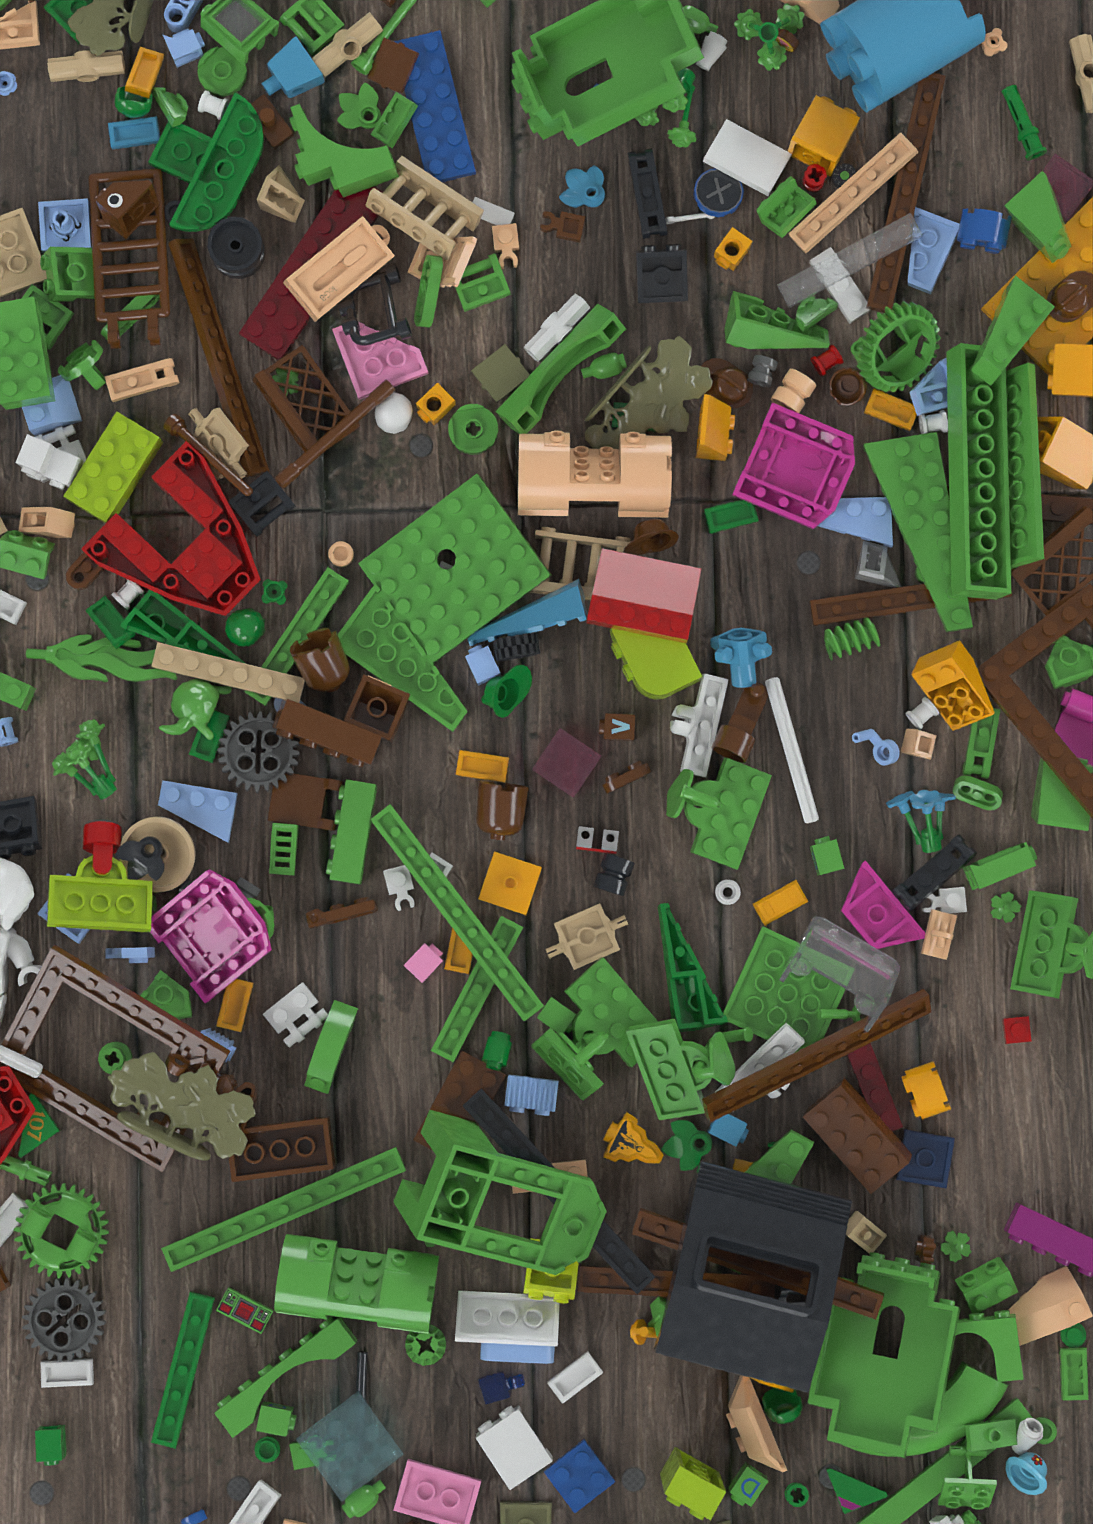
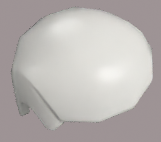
M393 392L380 405L376 406L375 419L377 425L388 433L395 434L404 431L412 419L413 408L411 401L403 394Z

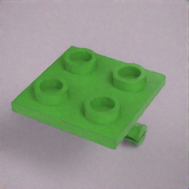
M967 1443L964 1446L949 1445V1456L965 1457V1478H945L938 1498V1505H944L948 1508L967 1506L973 1509L990 1507L997 1486V1480L973 1479L971 1457L986 1458L987 1450L967 1451Z

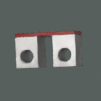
M579 826L576 850L616 854L619 831L604 830L601 849L591 848L594 828ZM583 831H587L590 836L588 839H583L581 837V833ZM612 834L614 841L608 842L606 836Z

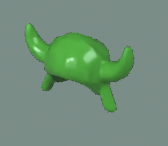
M197 678L182 683L173 693L171 701L172 711L179 720L173 725H161L159 729L166 734L181 735L194 726L208 740H211L214 735L207 727V724L217 705L219 694H229L232 688L229 686H214L209 684V681Z

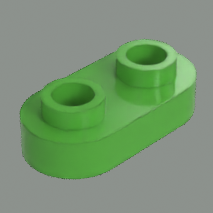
M960 776L954 782L953 794L958 800L985 810H996L1002 803L1003 793L995 785L971 776Z

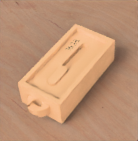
M362 216L290 275L283 283L316 322L395 256L387 247L390 235L381 225L370 226Z

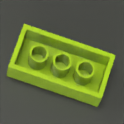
M116 412L67 489L64 497L69 502L106 524L115 513H120L162 446L163 441L157 435Z
M674 1447L660 1473L664 1494L667 1495L666 1500L675 1506L680 1507L683 1504L690 1508L689 1513L700 1520H703L704 1517L711 1520L726 1493L720 1472Z

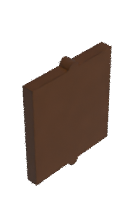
M383 38L373 62V68L370 70L367 78L381 84V87L384 89L390 88L402 94L419 53L405 47V44L402 42L398 44Z

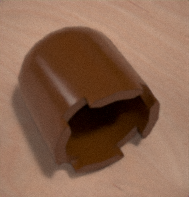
M323 628L307 633L308 639L300 644L296 640L290 647V654L307 686L314 691L333 692L338 690L347 679L350 667L337 632L333 631L331 633L329 628Z
M479 781L476 823L479 829L489 833L490 839L505 840V836L517 834L521 830L524 821L528 787L506 783L504 788L502 785H496L494 781Z

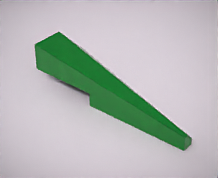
M149 590L120 624L124 629L167 645L246 664L161 595L152 590Z
M659 904L658 913L671 1019H675L679 1032L696 1031L727 1023V1017L721 1011L717 1003L718 999L712 993L694 952L681 933V927L679 923H676L669 909V904Z

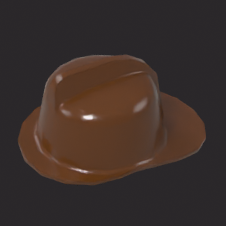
M1076 271L1053 287L1047 297V301L1055 306L1049 313L1050 316L1056 321L1067 323L1075 321L1093 307V274L1086 271Z
M712 358L701 365L702 367L709 368L710 378L712 379V387L705 394L713 396L731 408L742 407L751 399L753 384L747 380L748 375L744 371L721 358Z
M661 519L642 521L636 525L634 540L624 548L623 553L639 556L647 553L661 552L674 546L679 539V535L677 532L669 530L667 524Z

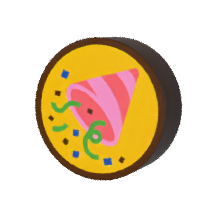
M786 29L779 30V35L775 41L780 46L785 47L787 51L794 52L799 46L798 39Z

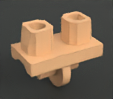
M931 909L921 954L947 960L951 940H953L954 936L953 931L957 915Z

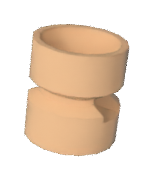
M789 369L782 380L784 386H778L771 397V401L800 413L805 405L804 398L810 397L817 385L803 373Z

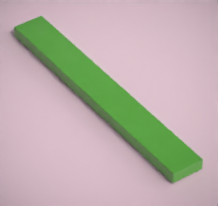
M1016 1397L987 1421L1014 1418L1017 1433L1020 1422L1027 1418H1032V1416ZM966 1437L956 1445L964 1446L967 1443ZM994 1448V1449H988V1450H987V1455H989V1454H990L992 1451H994L996 1448ZM948 1450L856 1524H901L941 1492L945 1478H959L965 1474V1457L949 1456ZM971 1457L972 1467L984 1459V1457Z

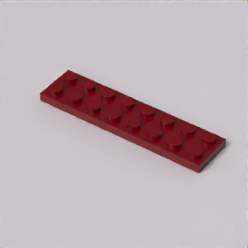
M373 186L343 197L339 189L334 190L240 330L239 335L278 361L285 357L311 316L283 282L362 216L370 226H373L379 215L367 208L366 202L373 188L383 193L382 191Z

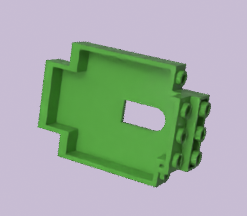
M598 0L531 35L530 38L533 46L530 49L534 58L528 60L521 48L512 52L515 63L512 64L513 69H511L515 78L512 80V84L517 94L521 93L523 99L519 101L524 112L530 115V119L527 122L534 134L538 132L540 137L545 140L563 130L568 140L573 139L576 145L580 146L685 93L686 91L678 71L702 60L704 56L680 0ZM607 60L613 78L580 95L571 96L567 94L566 85L571 78Z
M870 1252L869 1256H862L861 1263L858 1262L856 1273L859 1277L857 1284L884 1293L877 1318L875 1320L832 1305L829 1325L812 1378L808 1404L832 1409L827 1441L906 1459L911 1428L938 1432L960 1308L955 1306L954 1301L940 1299L939 1303L935 1302L940 1279V1272L935 1270V1265L920 1263V1267L910 1265V1260L895 1257L894 1261L884 1259L885 1255ZM843 1278L845 1280L854 1282V1280ZM889 1306L900 1308L905 1315L898 1359L873 1354L881 1312Z

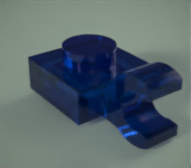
M504 1371L478 1379L485 1405L510 1398L509 1390L525 1386L523 1373L505 1378Z

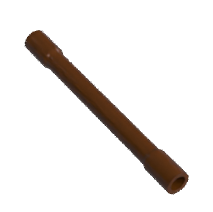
M385 379L365 400L297 460L290 463L274 477L275 481L285 489L304 469L373 408L380 405L395 392L393 385Z

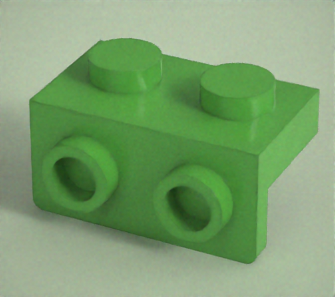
M790 176L778 186L776 191L762 201L756 211L762 224L783 238L817 203L815 198L798 187L796 180Z
M7 531L0 539V568L44 579L47 576L50 553L53 551L55 543L48 542L43 537L26 536L20 531Z
M1000 1257L990 1260L955 1279L971 1313H980L1018 1293L1013 1278Z

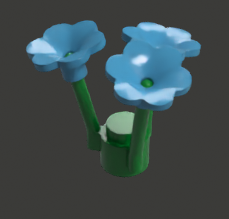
M921 790L917 794L909 791L886 802L888 808L898 806L901 814L905 815L915 836L916 845H921L923 852L931 853L942 849V811H945L946 801L956 799L954 794L939 793L936 790ZM909 799L913 808H922V812L925 814L927 828L923 829L921 834L909 812L911 810L907 803ZM934 806L935 811H937L936 828H933L931 819Z

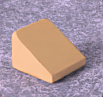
M906 729L901 752L931 760L937 735L918 729Z

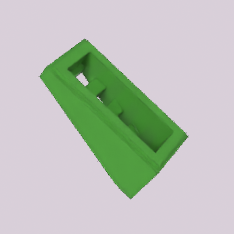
M272 823L269 874L295 876L299 825ZM278 832H292V836H278ZM278 841L291 842V847H280L277 844ZM277 852L290 853V857H277L276 855ZM276 862L290 863V868L275 867Z

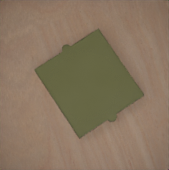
M506 344L471 370L482 384L481 388L483 390L486 389L496 403L521 385L530 375L520 363V358H516Z

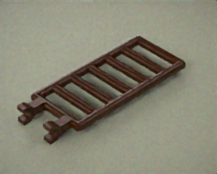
M152 168L92 173L89 175L95 319L99 323L107 322L108 344L110 343L111 349L121 348L119 321L147 319V335L150 345H161L159 318H166L170 315L162 170ZM153 179V187L160 205L155 209V215H149L139 226L155 225L156 238L102 242L101 229L112 227L104 222L103 219H100V210L96 203L99 194V183ZM157 248V261L103 265L102 252ZM158 271L159 284L104 289V275ZM159 295L160 308L105 312L104 299Z

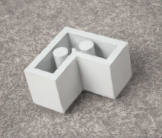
M27 435L15 463L22 467L21 471L26 473L27 476L39 481L41 477L51 480L49 483L51 486L63 490L65 486L69 488L78 474L83 460L55 448L48 442Z

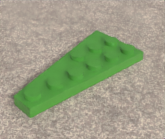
M375 583L338 633L345 655L381 681L409 693L410 702L454 732L468 711L433 663L430 665L425 658L427 655L405 623H400L392 612L394 608L389 601L385 602L379 593L381 590Z

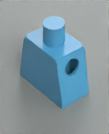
M294 37L267 63L272 76L261 84L269 96L282 89L288 98H292L323 84L325 81L322 72L297 37Z

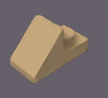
M855 1211L848 1219L846 1235L869 1254L874 1252L887 1236L858 1211Z

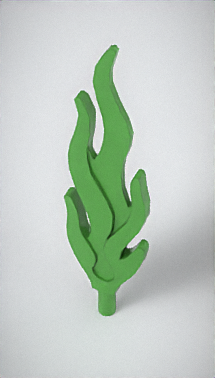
M87 634L71 637L54 646H47L46 650L30 648L26 650V658L45 659L47 663L53 664L65 674L81 680L108 682L106 675L98 671L85 669L84 667L86 666L103 669L127 681L138 682L164 677L173 680L177 679L176 674L172 672L141 668L152 664L156 649L144 652L127 651L121 648L115 649L107 638H102L85 645L93 641L92 636ZM130 639L122 646L139 648L141 643L140 641Z

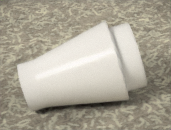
M711 31L708 36H705L701 51L704 58L698 61L696 65L709 71L711 66L727 49L726 44L728 41Z
M1027 1418L1020 1422L1016 1434L1017 1445L1012 1446L1013 1451L1018 1455L1026 1453L1042 1439L1043 1426L1038 1420Z

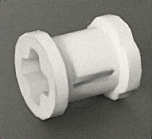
M205 90L199 101L198 112L203 113L205 111L216 115L218 120H221L229 105V99H219L210 95V92Z
M940 410L937 414L919 415L921 434L936 431L948 432L946 412Z
M126 579L127 582L117 593L113 592L111 595L128 610L130 608L129 604L145 591L138 584Z
M926 697L921 699L922 703L914 710L905 713L911 723L919 730L923 728V724L933 715L937 716L939 714L934 704Z

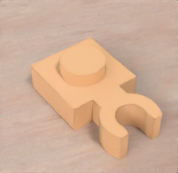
M517 224L492 226L495 253L502 252L499 257L501 269H504V261L506 259H511L514 268H517L518 259L512 252L519 250Z

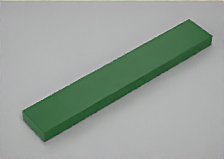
M192 1291L189 1293L151 1443L174 1449L177 1447L215 1297Z

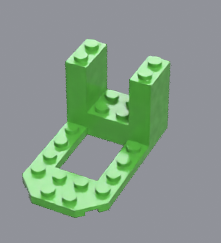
M429 1110L421 1130L422 1136L436 1155L425 1185L402 1179L394 1199L395 1206L417 1240L554 1275L565 1270L564 1267L576 1261L579 1263L588 1258L607 1212L591 1178L498 1153L476 1122ZM491 1181L557 1198L540 1241L474 1225Z

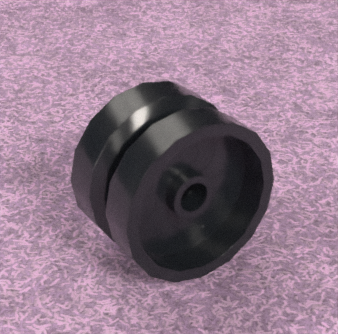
M229 217L220 220L212 228L208 236L207 248L215 267L223 275L232 279H244L252 276L261 268L265 260V246L259 230L252 222L242 217Z

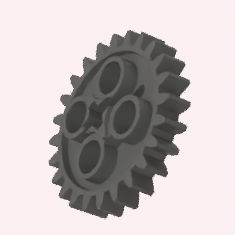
M259 711L257 718H254L252 713L249 712L248 720H244L240 715V724L237 725L231 721L230 725L233 730L224 729L223 731L227 739H219V742L225 747L218 748L217 750L219 754L225 755L219 758L218 761L221 764H227L222 768V772H231L228 780L232 781L236 778L237 788L244 783L246 792L250 790L251 786H255L256 793H259L260 787L263 786L266 792H269V785L271 784L278 789L279 780L287 783L285 774H294L290 766H298V762L293 757L300 756V752L293 750V748L299 746V742L291 741V739H286L276 734L277 729L272 728L274 722L272 721V713L263 718L262 712ZM260 730L262 731L261 748L265 753H261L260 774H256V755L253 752L257 750V732ZM250 734L254 738L253 742L249 745H243L240 743L241 736ZM275 735L279 738V741L276 745L269 746L265 743L266 737ZM242 759H250L253 764L248 770H243L238 766L239 762ZM270 759L278 763L277 768L272 771L264 768V763Z
M70 1277L65 1279L64 1284H62L60 1278H56L55 1286L50 1281H47L45 1283L46 1290L38 1287L36 1291L39 1296L30 1295L29 1298L33 1304H26L24 1306L30 1313L22 1316L23 1319L29 1320V1323L22 1328L31 1332L25 1338H34L35 1341L31 1348L39 1345L41 1347L39 1355H42L45 1351L49 1352L48 1360L57 1355L58 1362H61L66 1355L70 1362L74 1359V1353L79 1358H82L84 1356L83 1349L89 1353L92 1351L90 1343L97 1345L100 1342L95 1335L104 1334V1331L98 1328L106 1324V1320L100 1319V1316L106 1313V1310L98 1309L103 1300L95 1301L94 1297L98 1292L95 1291L89 1294L90 1285L87 1284L81 1288L80 1279L74 1285L71 1284ZM62 1295H67L71 1298V1307L66 1308L60 1303ZM78 1304L82 1305V1308L70 1317L67 1323L62 1324L51 1335H47L46 1332L61 1320L63 1316ZM42 1312H48L52 1316L51 1324H44L42 1322ZM78 1315L87 1317V1327H81L77 1324L76 1318ZM62 1331L68 1335L69 1340L67 1344H62L58 1341V1332Z

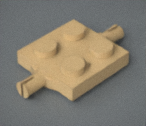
M197 408L191 410L188 415L197 425L194 436L241 479L244 478L247 472L244 471L238 462L240 456L249 445L220 408L213 409L204 418ZM206 461L217 479L224 478L219 471Z
M597 904L554 923L559 935V943L546 948V952L557 950L548 954L549 958L564 953L569 958L573 970L601 957L619 951L620 948L615 939V930L628 925V922L626 920L617 924V922L626 919L625 915L610 921L604 914L601 904Z

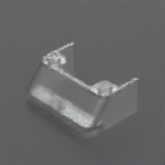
M815 916L808 924L789 957L779 980L784 983L791 971L798 976H807L812 970L855 994L854 1004L856 1009L860 1013L869 1016L864 1028L865 1031L869 1032L887 1006L901 968L892 957L829 920Z

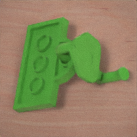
M724 758L716 781L703 780L691 786L694 773L692 770L683 769L668 790L666 815L671 818H677L684 807L685 816L689 822L699 828L690 852L738 870L772 775L732 759Z
M1029 890L1010 989L1059 999L1064 974L1074 973L1084 966L1086 976L1093 979V932L1088 936V933L1082 927L1073 924L1078 898Z
M601 957L564 991L580 1009L574 1018L572 1026L574 1039L570 1040L562 1032L556 1033L576 1054L575 1057H571L573 1063L579 1069L585 1063L592 1072L594 1068L588 1060L594 1054H607L612 1050H615L629 1067H633L637 1060L626 1030L630 1026L658 1022L604 957Z
M675 1019L630 1026L626 1030L659 1120L705 1113L702 1103L704 1097L701 1089L705 1088L712 1078L724 1086H728L735 1077V1064L727 1043L736 1041L750 1042L753 1039V1031L750 1027L727 1032H715L704 1047L693 1041H683Z

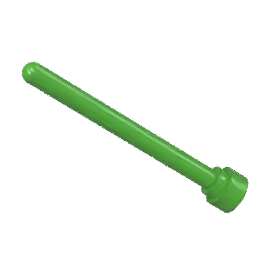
M404 0L365 53L362 52L351 62L358 72L363 75H367L373 68V58L378 53L383 38L388 39L417 0Z

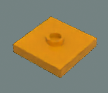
M494 851L478 899L526 915L542 867Z

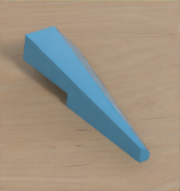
M577 579L482 627L467 638L469 646H474L476 643L486 640L492 642L497 639L496 637L505 634L515 636L541 631L557 624L558 626H563L567 624V621L578 618L580 622L587 620L588 613L584 604L585 595L580 580Z

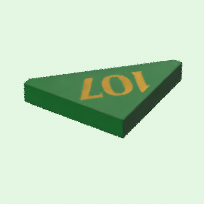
M32 1093L29 1095V1099L36 1110L23 1129L18 1154L20 1158L61 1131L39 1098Z

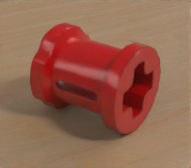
M812 164L807 167L802 179V185L807 191L818 192L822 189L824 180L827 177L825 168L819 164ZM814 174L815 178H819L818 182H815L813 178L810 179V176Z
M830 345L828 347L829 350L821 355L811 357L814 368L822 377L826 375V371L835 365L844 363L842 356L834 345Z

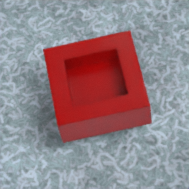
M1029 1016L1002 1018L1005 1044L1032 1042Z

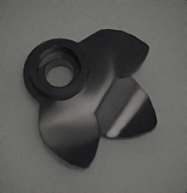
M147 836L140 841L129 840L122 844L115 854L117 858L128 861L127 874L129 880L140 879L148 873L152 879L157 881L164 872L165 864L161 858L163 847L156 837ZM148 844L153 845L154 852H148L146 846Z

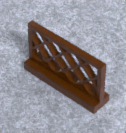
M303 345L264 371L261 370L254 375V384L303 452H306L317 442L315 438L316 430L329 431L335 426L337 416L345 417L350 413V410ZM300 353L307 361L306 370L291 367L292 359ZM289 361L288 367L282 366ZM276 369L287 371L286 382H275L270 373ZM290 372L305 374L303 387L288 384ZM308 375L319 378L321 381L320 390L306 388ZM287 389L302 391L300 404L289 402L286 398ZM305 392L319 395L317 407L303 405ZM322 395L334 399L336 402L334 411L320 408ZM302 409L316 412L314 424L304 423L301 419ZM319 412L334 415L332 428L317 425ZM356 423L333 445H335L336 443H338L339 441L353 433L355 430L360 428V424Z
M1082 506L1043 540L1044 559L1011 569V577L1015 579L1045 616L1065 603L1093 580V571L1090 574H1080L1081 559L1093 560V557L1082 556L1083 542H1093V539L1084 538V528L1093 522V512L1087 506ZM1080 532L1079 538H1074ZM1069 541H1079L1078 556L1064 555L1065 544ZM1050 557L1060 558L1058 572L1045 571V562ZM1064 558L1077 559L1076 573L1062 572ZM1039 566H1041V571H1035ZM1030 574H1040L1039 589L1029 588L1023 580ZM1044 575H1058L1057 590L1043 589ZM1062 576H1074L1075 587L1070 591L1061 590ZM1080 577H1085L1082 581L1079 582ZM1033 592H1039L1038 598L1035 596ZM1043 592L1056 593L1055 604L1049 609H1046L1042 604Z

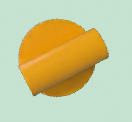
M637 1319L632 1324L630 1335L635 1344L643 1345L647 1337L657 1338L655 1328L647 1327L644 1319Z

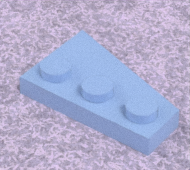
M915 207L908 286L929 294L932 293L958 235L959 223Z
M886 497L840 498L835 512L818 525L819 527L839 533L861 537V539L881 543L883 546L893 547L891 507Z
M162 780L158 805L229 843L238 793Z

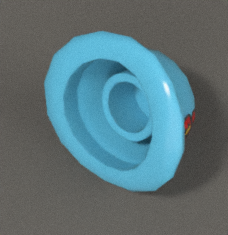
M1026 1452L1019 1457L1008 1458L1005 1469L1007 1477L1014 1487L1028 1495H1038L1046 1490L1047 1481L1045 1477L1047 1475V1466L1039 1455Z

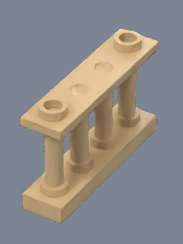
M541 527V530L535 531V539H542L540 560L547 569H549L552 541L567 543L563 578L559 583L549 582L550 578H548L529 593L547 595L573 582L577 544L592 546L588 579L587 583H584V586H582L585 600L591 601L602 547L617 549L616 551L623 552L631 539L618 536L615 540L556 533L555 528Z

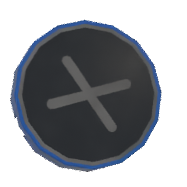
M715 168L709 169L700 175L696 181L693 195L701 211L709 216L724 217L738 209L742 202L744 191L740 181Z

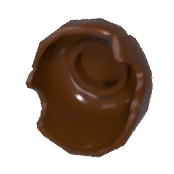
M853 367L841 368L833 374L829 382L830 395L841 406H853L860 402L867 391L865 378L860 375L859 370Z

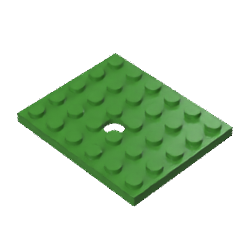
M475 474L358 563L372 584H377L381 590L379 593L385 602H390L394 608L392 612L400 623H405L427 654L425 658L430 665L437 662L552 576L479 474ZM445 549L453 551L456 555L455 565L450 569H443L438 564V555Z

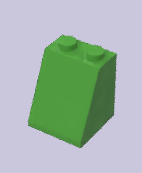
M1042 171L1004 206L1009 216L1012 217L1014 226L1054 263L1057 259L1063 258L1068 253L1071 243L1054 191L1046 174Z
M1040 757L1031 817L1037 824L1088 831L1089 814ZM1078 758L1086 769L1092 773L1093 766L1088 764V760Z

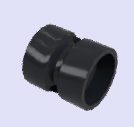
M604 853L600 865L603 871L597 873L593 886L624 897L628 886L625 878L631 876L635 863Z

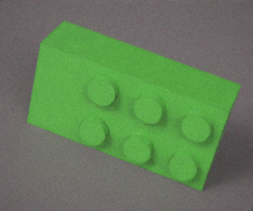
M35 297L0 302V404L8 410L55 402L39 302Z

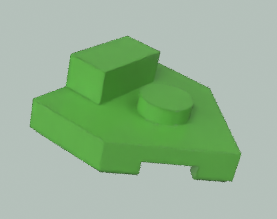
M1065 635L1056 641L1045 665L1054 689L1062 686L1066 688L1086 681L1089 677L1093 676L1092 647L1075 642Z
M160 970L155 976L154 981L140 996L179 1020L192 1017L189 991Z

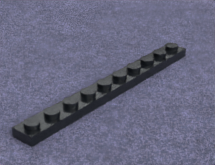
M482 1088L463 1105L508 1156L555 1168ZM545 1195L553 1204H555L557 1198ZM603 1220L592 1247L629 1287L638 1294L656 1276Z

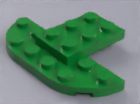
M236 92L212 138L184 124L172 127L168 121L148 161L149 165L189 183L169 224L174 229L187 232L203 231L214 227L220 220L226 219L236 207L260 159L264 144L261 121L254 107Z

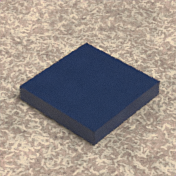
M904 1129L902 1143L912 1153L909 1164L896 1173V1180L947 1189L955 1138Z

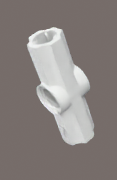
M575 293L558 312H553L544 321L541 329L524 346V349L534 360L540 363L591 310L590 306Z

